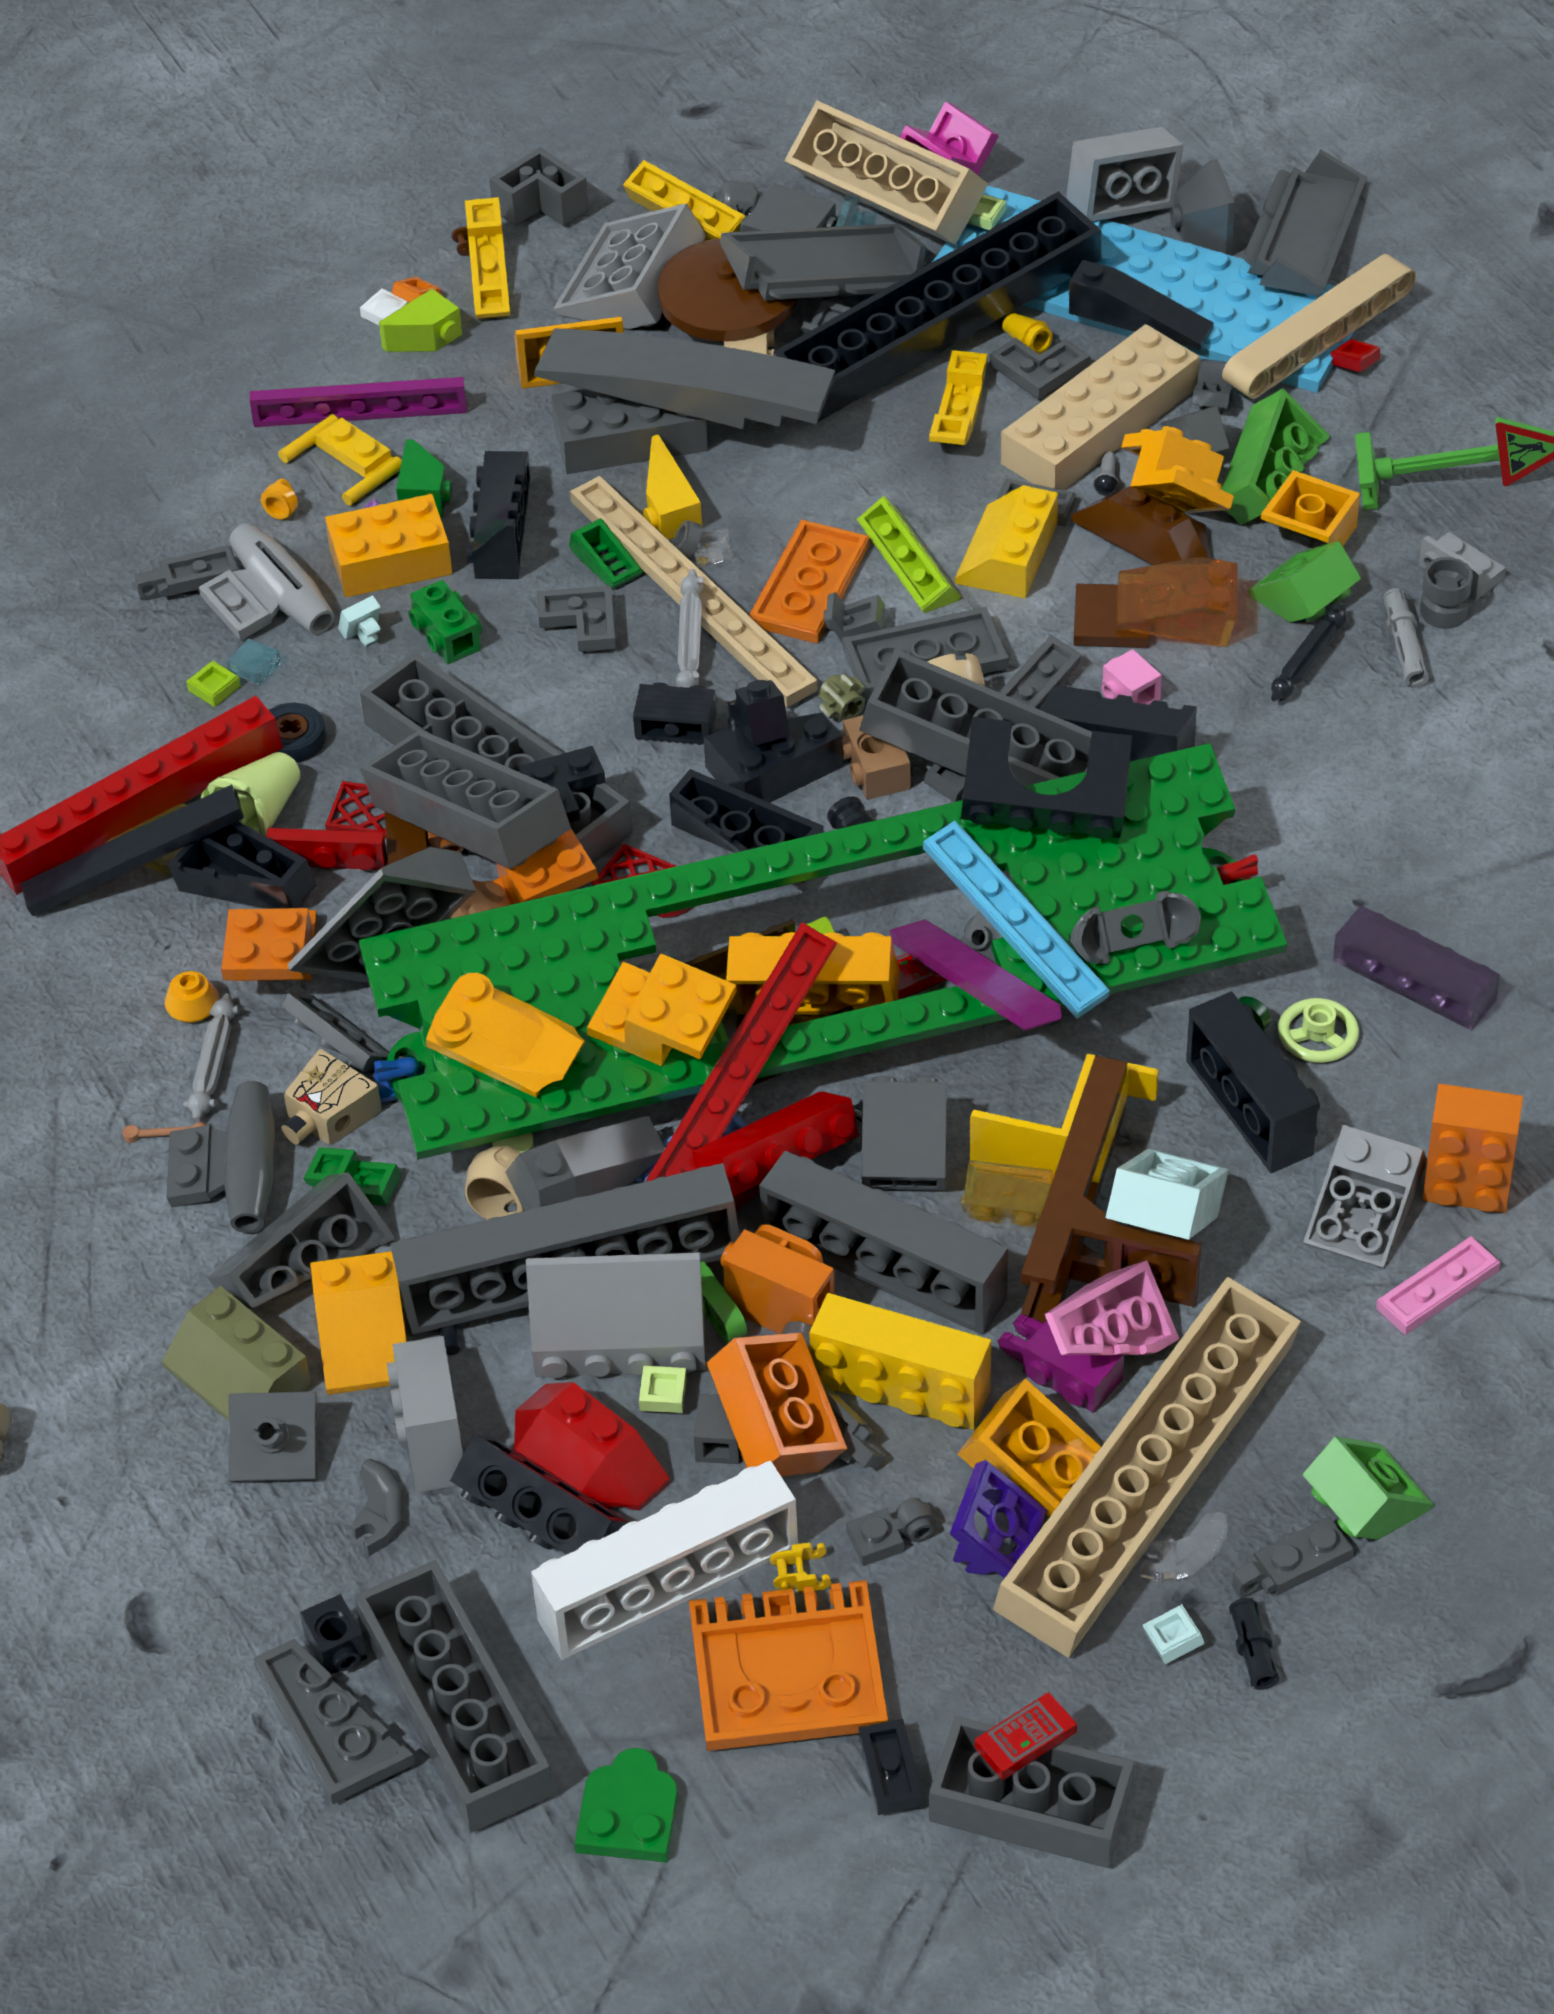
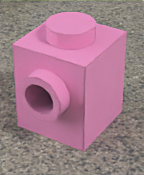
M1132 649L1103 665L1102 693L1105 698L1115 699L1119 694L1131 696L1135 703L1150 705L1152 700L1160 701L1162 675Z

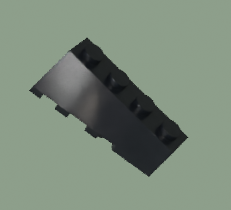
M485 451L483 466H477L476 483L480 491H474L473 511L477 513V516L470 517V537L474 538L473 542H467L466 548L467 564H473L475 579H519L531 481L528 451Z
M692 769L688 770L669 793L672 826L735 853L824 832L823 825Z

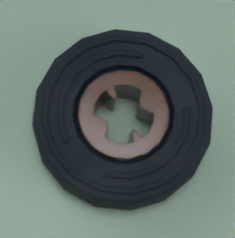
M291 702L269 709L276 719L283 746L277 752L290 756L295 762H303L315 756L322 749L326 739L324 720L315 708L307 704Z

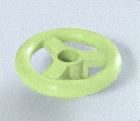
M1310 998L1294 1003L1283 1012L1278 1022V1036L1284 1048L1295 1057L1313 1063H1327L1338 1060L1350 1053L1358 1041L1359 1027L1354 1015L1343 1005L1329 999ZM1303 1013L1302 1027L1290 1030L1293 1019ZM1336 1016L1346 1026L1347 1035L1345 1040L1334 1033ZM1309 1039L1317 1042L1323 1041L1333 1049L1315 1051L1300 1046L1298 1042Z

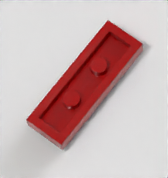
M268 828L266 837L307 859L309 867L380 870L387 864L388 858L384 832Z

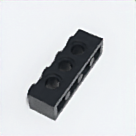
M473 1435L450 1479L452 1483L463 1489L461 1496L469 1502L484 1507L485 1504L489 1505L497 1511L495 1518L513 1528H518L519 1525L531 1532L529 1536L531 1541L549 1550L555 1547L565 1553V1555L578 1550L588 1541L600 1540L615 1533L625 1524L629 1523L626 1519L494 1437ZM505 1474L507 1478V1488L505 1492L502 1494L499 1488V1482L501 1477ZM539 1495L542 1507L539 1514L536 1515L533 1510V1504ZM574 1517L576 1531L570 1537L567 1527L570 1519Z

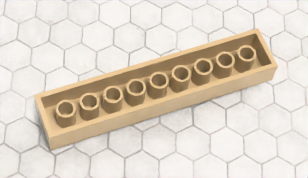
M1226 1277L1002 1581L993 1610L1069 1658L1289 1352L1301 1321L1231 1278Z

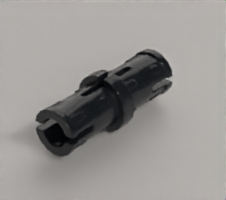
M1253 1598L1238 1599L1229 1606V1612L1232 1615L1238 1636L1235 1643L1237 1652L1240 1656L1244 1657L1251 1687L1254 1686L1256 1690L1271 1688L1279 1682V1675L1276 1672L1270 1652L1273 1643L1271 1636L1263 1628L1257 1601H1254Z

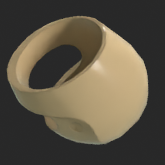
M494 1146L478 1153L467 1170L465 1197L471 1208L486 1220L524 1211L505 1173L521 1153L510 1146ZM517 1204V1210L514 1212H506L504 1210L508 1205Z

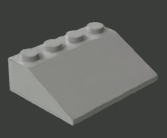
M687 203L604 223L554 306L553 310L556 315L586 321L622 317L623 328L626 329L639 326L650 327L657 323L662 314L658 299V279L662 269L677 253L689 246L703 242L706 237Z
M700 1253L526 1259L531 1349L535 1377L561 1378L563 1376L582 1375L602 1377L611 1374L642 1375L643 1366L686 1368L687 1374L706 1371L705 1318Z

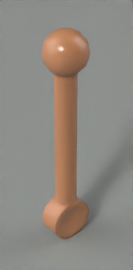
M197 1122L193 1126L138 1129L134 1125H129L123 1129L122 1133L126 1142L133 1143L139 1137L170 1136V1131L207 1125L204 1122Z

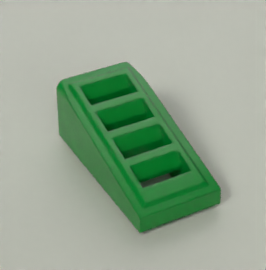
M602 518L571 533L569 548L607 586H611V590L642 575L643 570ZM597 542L600 544L599 546H597V547H595V548H592V547H591V545H593V544H595V543H597ZM604 551L608 552V554L602 557L598 556V554ZM613 559L618 561L608 567L605 565V563ZM622 567L627 570L617 576L613 575V572Z

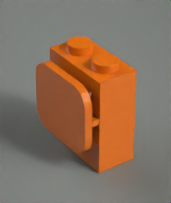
M761 1225L755 1234L744 1229L736 1242H730L723 1251L721 1257V1266H723L724 1270L723 1288L737 1305L744 1319L778 1334H781L784 1326L792 1321H800L812 1326L827 1293L835 1295L834 1268L823 1264L821 1252L812 1243L774 1226Z

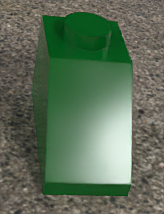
M406 439L396 487L397 499L400 501L432 494L440 517H443L445 502H451L452 481L446 480L445 467L439 460L415 440Z

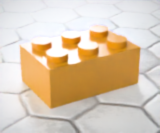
M432 494L325 517L329 549L345 598L452 574L449 542Z

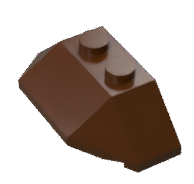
M1127 487L1099 499L1072 514L1071 521L1188 584L1211 570L1212 564L1206 524L1164 502L1146 495L1142 490Z

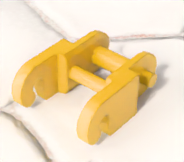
M810 1542L791 1545L792 1550L778 1551L770 1556V1563L773 1566H777L778 1576L773 1580V1585L776 1589L797 1588V1593H803V1587L813 1586L814 1591H819L831 1585L830 1575L824 1574L822 1575V1581H818L815 1574L807 1575L803 1569L804 1560L818 1559L826 1554L824 1543H818L816 1550H813ZM796 1565L797 1573L788 1574L787 1566Z

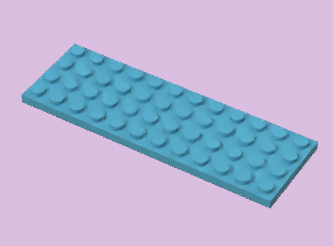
M987 186L983 193L1006 201V211L995 227L1040 202V200L991 186ZM1106 219L1092 221L1101 229L1102 260L1098 264L1116 268L1136 278L1214 323V328L1201 350L1182 345L1200 356L1201 359L1228 362L1236 353L1335 287V285L1327 283L1321 295L1314 296L1261 286L1259 283L1263 275L1248 273L1250 265L1244 259ZM967 224L956 245L946 242L933 262L989 230ZM1070 279L1022 305L1126 337L1134 333L1130 330L1069 314ZM1354 332L1281 382L1318 393L1334 366L1332 364L1331 352L1350 340Z

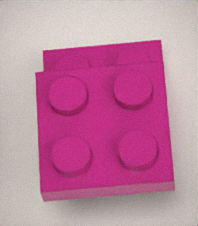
M948 102L943 104L929 132L905 125L900 135V138L967 167L977 175H979L999 137L997 133L954 104Z

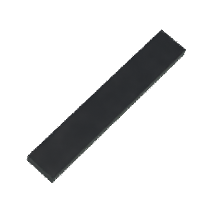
M231 784L21 882L26 908L32 916H36L243 819L244 814L237 791Z

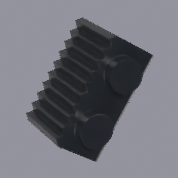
M661 682L652 685L639 684L636 705L633 711L635 738L637 740L643 738L645 741L651 739L653 742L656 740L663 742L665 740L668 743L671 741L678 743L680 741L683 744L686 742L691 745L693 743L698 745L704 744L703 736L710 735L714 727L717 712L716 690L706 689L699 685H694L690 688L669 686Z

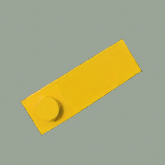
M658 434L652 436L646 488L647 508L643 509V515L649 523L669 540L675 538L678 528L686 520H691L702 526L701 502Z

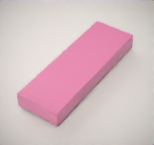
M1470 1236L1377 1299L1376 1309L1398 1330L1407 1335L1497 1273L1500 1269V1261Z

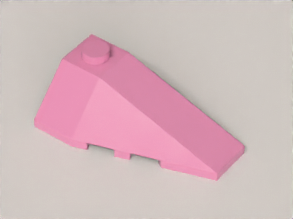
M1147 1260L1107 1273L1085 1285L1045 1314L1061 1355H1151L1179 1340Z

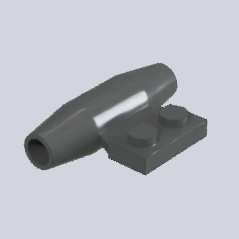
M247 1081L237 1087L226 1131L211 1128L210 1125L170 1131L166 1198L171 1207L211 1201L213 1196L225 1190L231 1227L242 1233H254L263 1228L274 1186L276 1128L270 1093L265 1084L257 1081Z

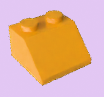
M1293 470L1261 513V520L1327 544L1340 541L1342 546H1344L1357 527L1360 493Z

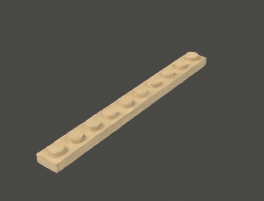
M601 476L570 491L571 503L591 522L602 518L641 569L679 605L683 597L680 593L681 582L691 569H695L697 576H701L704 580L703 590L699 594L702 603L701 626L758 680H772L784 695L786 707L818 691L817 679Z

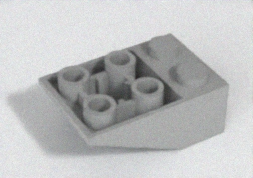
M1343 1125L1303 1243L1384 1269L1415 1198L1427 1162L1424 1150Z

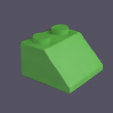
M1336 541L1294 554L1249 588L1247 592L1251 598L1291 623L1305 619L1309 623L1323 616L1326 612L1325 606L1330 602L1332 604L1337 603L1351 594L1349 588L1361 578L1340 541Z
M1335 1436L1302 1474L1312 1485L1311 1492L1320 1503L1330 1507L1339 1517L1338 1525L1353 1538L1361 1537L1379 1540L1425 1514L1434 1506L1383 1445L1379 1443Z

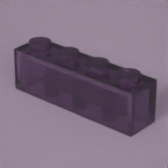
M1362 905L1335 935L1334 962L1471 1031L1497 1000L1499 973Z

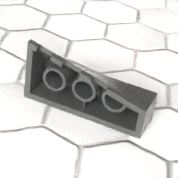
M349 1172L329 1175L207 1278L215 1289L222 1286L248 1309H251L311 1279V1262L361 1256L367 1253V1251L396 1238Z

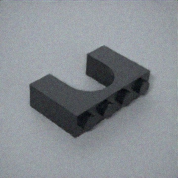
M972 717L960 819L970 820L980 825L996 823L1011 825L1016 829H1046L1057 834H1068L1070 832L1088 834L1099 839L1121 837L1125 814L1132 735L1092 731L1087 772L1084 779L1070 791L1046 795L1025 788L1016 780L1010 770L1008 756L1012 721Z

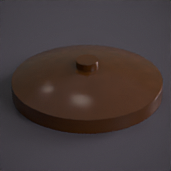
M720 238L703 241L680 251L667 262L658 279V299L664 316L681 331L706 340L739 341L763 335L781 325L792 314L798 302V299L764 301L759 289L743 290L720 244Z

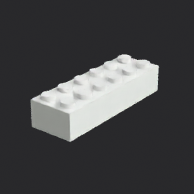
M770 1460L757 1467H748L737 1476L718 1485H709L698 1494L684 1501L668 1504L658 1513L643 1520L629 1522L619 1531L600 1540L588 1541L578 1550L559 1559L547 1560L539 1568L531 1571L537 1620L560 1659L568 1658L769 1563L770 1556L775 1552L792 1550L791 1545L798 1544L796 1499Z

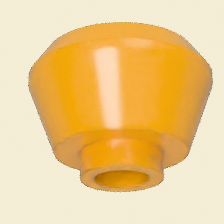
M196 971L182 972L176 975L170 982L164 999L165 1009L176 1020L186 1023L199 1022L210 1016V1010L213 1004L219 1000V994L215 986L203 974Z

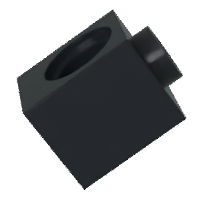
M341 1594L300 1612L304 1636L317 1661L330 1674L350 1670L360 1661L367 1659L363 1634ZM334 1637H342L338 1640H330Z

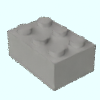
M1164 127L1074 141L1066 198L1091 221L1175 207V192L1178 187L1183 144Z

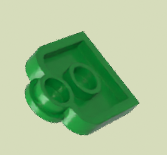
M641 1748L626 1749L615 1757L612 1766H602L590 1773L584 1788L574 1843L575 1853L667 1863L678 1801L677 1787L674 1779L669 1774L658 1770L656 1759L650 1752Z

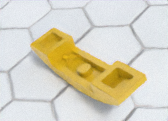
M499 197L465 200L475 318L510 316Z
M952 350L947 368V383L938 414L934 416L929 434L930 442L966 445L968 443L980 404L988 354Z

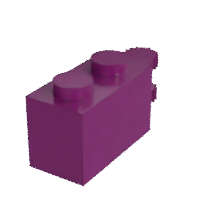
M1020 1314L1012 1324L1016 1329L1015 1331L1029 1341L1027 1342L1019 1336L1006 1331L997 1340L1003 1352L1023 1364V1372L1033 1382L1048 1386L1063 1395L1069 1403L1075 1406H1082L1092 1413H1095L1123 1380L1124 1355H1061L1047 1320L1042 1324L1034 1318Z

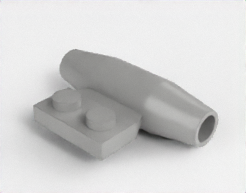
M244 523L236 527L229 538L232 548L245 569L231 571L229 569L199 586L202 599L240 641L271 624V620L279 609L315 635L328 630L334 622V613L314 580L279 543L250 523Z

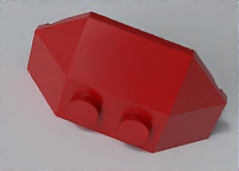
M574 1382L545 1384L515 1410L514 1450L605 1507L627 1506V1509L641 1510L670 1484L669 1476L637 1430Z

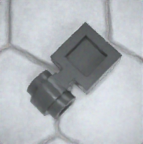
M909 1498L898 1506L896 1519H892L888 1509L884 1508L846 1522L848 1536L862 1565L865 1566L904 1552V1542L902 1540L904 1537L905 1539L910 1538L914 1542L928 1539L935 1531L934 1525L936 1522L929 1505L926 1502H922L919 1498Z

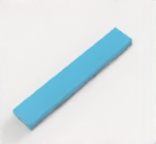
M953 821L923 841V849L1076 1019L1109 997L1110 990L956 821Z

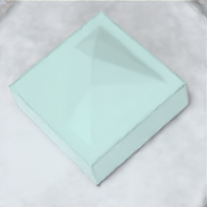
M1182 1604L1142 1625L1148 1639L1164 1664L1205 1644L1201 1633Z

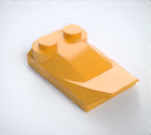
M467 973L454 983L435 1014L426 1037V1047L536 1098L543 1087L552 1082L563 1080L585 1043V1040L580 1037L575 1027L494 988L490 979L479 973Z

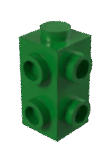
M443 579L410 593L412 609L408 611L410 621L415 630H422L425 634L428 645L433 653L439 652L446 663L451 664L481 651L479 634L483 632L479 618L475 613L470 614L467 611L460 594L457 591L452 592Z

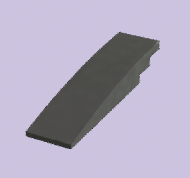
M555 328L535 369L534 376L743 429L747 419L780 427L784 416L817 424L833 384L835 370L782 357L706 343L628 333Z

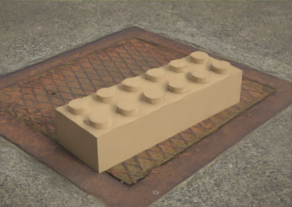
M820 101L815 102L784 160L804 176L953 245H956L988 186L986 181L969 168Z
M1145 324L1001 431V464L1032 484L1065 490L1101 463L1106 452L1114 453L1122 446L1125 434L1140 433L1141 429L1147 428L1192 394L1198 381L1200 356Z

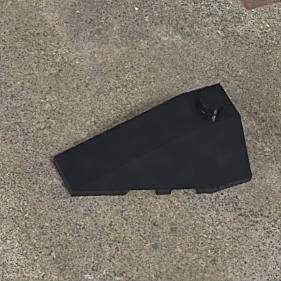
M1082 260L1069 281V314L1133 332H1136L1146 324L1178 344L1199 350L1202 349L1214 328L1212 321L1116 268Z

